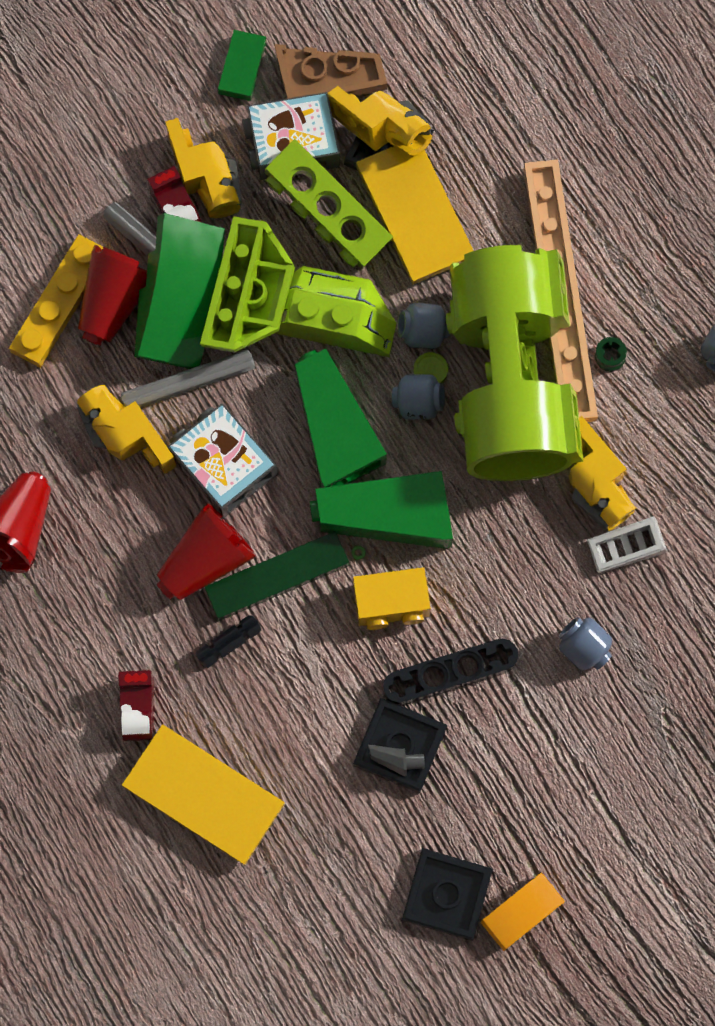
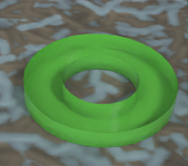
M355 546L351 554L354 559L360 560L365 557L366 551L362 546ZM358 549L362 551L360 556L355 554V551Z

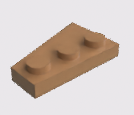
M274 44L286 99L330 92L337 86L348 94H354L355 96L387 90V80L381 57L378 53L339 50L337 53L317 51V48L304 47V50L286 48V45Z

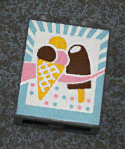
M328 92L247 106L248 118L242 119L246 139H252L254 149L248 150L252 170L258 169L260 180L267 179L265 168L294 139L319 163L325 162L327 170L340 168V151Z
M222 403L215 409L213 407L206 409L198 417V423L188 431L182 429L171 438V444L168 446V449L174 456L175 461L179 462L211 499L214 508L219 511L224 519L277 476V465Z

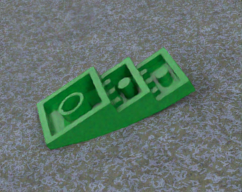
M167 213L158 216L155 250L148 253L146 287L139 290L134 357L186 369L200 366L205 347H201L200 342L222 261L225 228Z

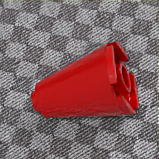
M94 245L91 251L78 330L84 332L82 339L101 346L103 341L110 343L137 306L139 290L146 287L147 270L138 267L139 261L105 247L101 249L98 245Z
M37 472L20 474L0 496V562L3 563L0 569L8 572L27 573L35 560L51 494V488L47 484V479Z
M209 503L201 509L157 573L160 581L156 585L170 600L174 596L179 600L188 597L248 563L256 556L253 553V549L238 531L224 519L221 520L223 516Z

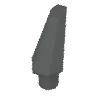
M368 745L369 755L372 760L403 776H407V770L425 768L424 754L406 755L405 749Z

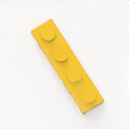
M78 234L9 347L11 353L41 368L83 299L91 251L94 245H98L101 249H103V246Z

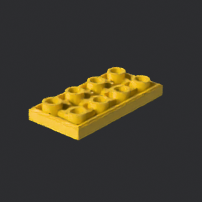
M393 146L356 162V168L386 230L393 236L391 241L412 285L449 270L453 262L461 264L465 261L464 255L474 251L425 150L417 155H409L404 150Z
M163 724L122 784L123 788L244 866L285 805V802Z

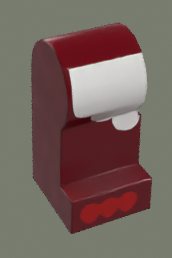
M175 166L147 179L150 194L161 214L167 213L201 222L199 214Z
M151 670L118 672L123 741L152 740L154 735L153 673Z

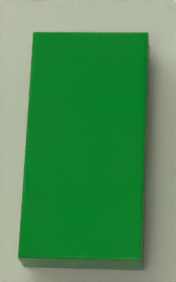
M238 30L233 31L218 86L219 95L251 101L267 42L266 36Z

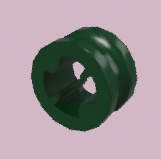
M616 337L602 339L596 346L595 360L597 365L609 372L619 370L626 360V346L622 340ZM608 348L611 351V348H615L618 350L617 360H613V357H611L610 361L605 359L604 349Z

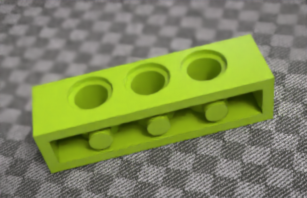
M296 139L265 168V174L268 176L265 180L266 183L279 195L284 191L293 200L290 204L291 208L303 219L309 216L318 225L314 229L317 234L328 244L333 240L342 249L339 255L352 268L358 265L363 269L393 238ZM298 174L308 176L311 180V187L306 191L296 190L292 185L293 177ZM323 198L332 200L336 206L335 213L330 216L320 214L317 210V202ZM346 223L356 224L360 229V237L356 240L346 239L341 232L342 226Z

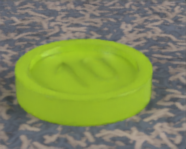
M424 353L416 359L413 373L431 374L437 378L438 383H443L448 374V364L437 353Z

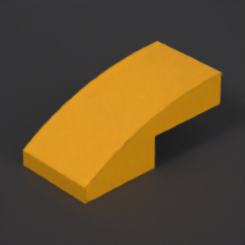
M541 872L486 916L480 923L500 948L505 951L561 906L565 900Z

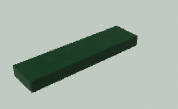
M334 531L205 586V591L218 621L348 567L350 563Z

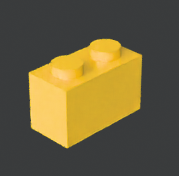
M425 567L353 577L359 626L367 625V629L377 630L388 627V622L402 621L403 625H414L424 622L425 617H430L431 607Z

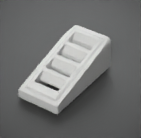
M654 516L587 539L598 573L667 553L658 522ZM646 530L649 531L653 546L647 548L642 534ZM633 534L640 551L634 553L628 538L629 535ZM619 538L626 553L623 557L619 556L614 540ZM606 542L613 559L608 562L605 560L600 545Z

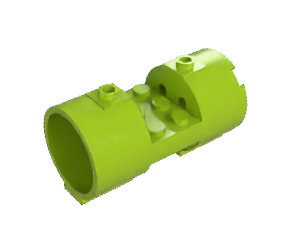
M502 245L483 248L465 254L464 262L461 264L453 262L450 266L452 300H450L451 313H446L447 329L449 334H453L460 344L485 348L486 350L490 349L491 361L485 363L487 381L491 385L475 389L467 393L462 400H458L459 412L454 415L456 431L464 437L467 472L473 477L485 480L517 481L553 475L566 470L573 463L583 462L577 393L571 384L559 385L538 380L535 343L552 337L561 328L570 327L564 261L558 250L546 251L538 248L535 250V253L522 251L521 245Z

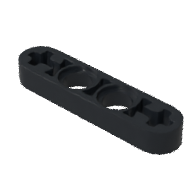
M496 639L394 671L385 678L383 694L386 700L406 705L511 671L515 667L518 659V649L510 640ZM497 648H502L504 653L510 652L511 655L507 659V664L502 665L500 660H494L488 663L490 670L484 671V660L479 653L485 652V659L496 655ZM469 657L475 660L478 665V671L472 676L462 675L457 668V664L461 659ZM430 668L439 669L444 676V681L437 687L428 686L423 680L425 671ZM417 673V682L422 690L421 692H415V685L406 688L405 696L399 697L397 692L391 693L389 689L393 688L394 680L399 679L401 684H408L413 682V677L410 674Z

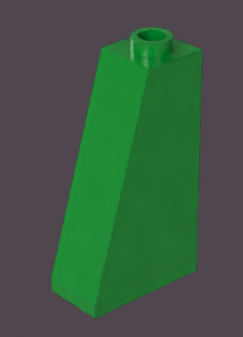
M325 348L319 352L313 350L302 355L298 363L295 364V373L321 488L350 484L386 465L387 453L327 349Z
M442 471L315 489L316 500L309 501L312 522L319 521L320 531L324 533L335 531L339 535L443 549L452 548L453 534Z

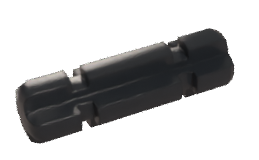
M248 615L239 621V626L233 625L211 640V645L205 644L198 649L195 654L204 668H209L217 662L219 656L225 657L244 644L247 637L251 639L260 633L261 626L256 618Z

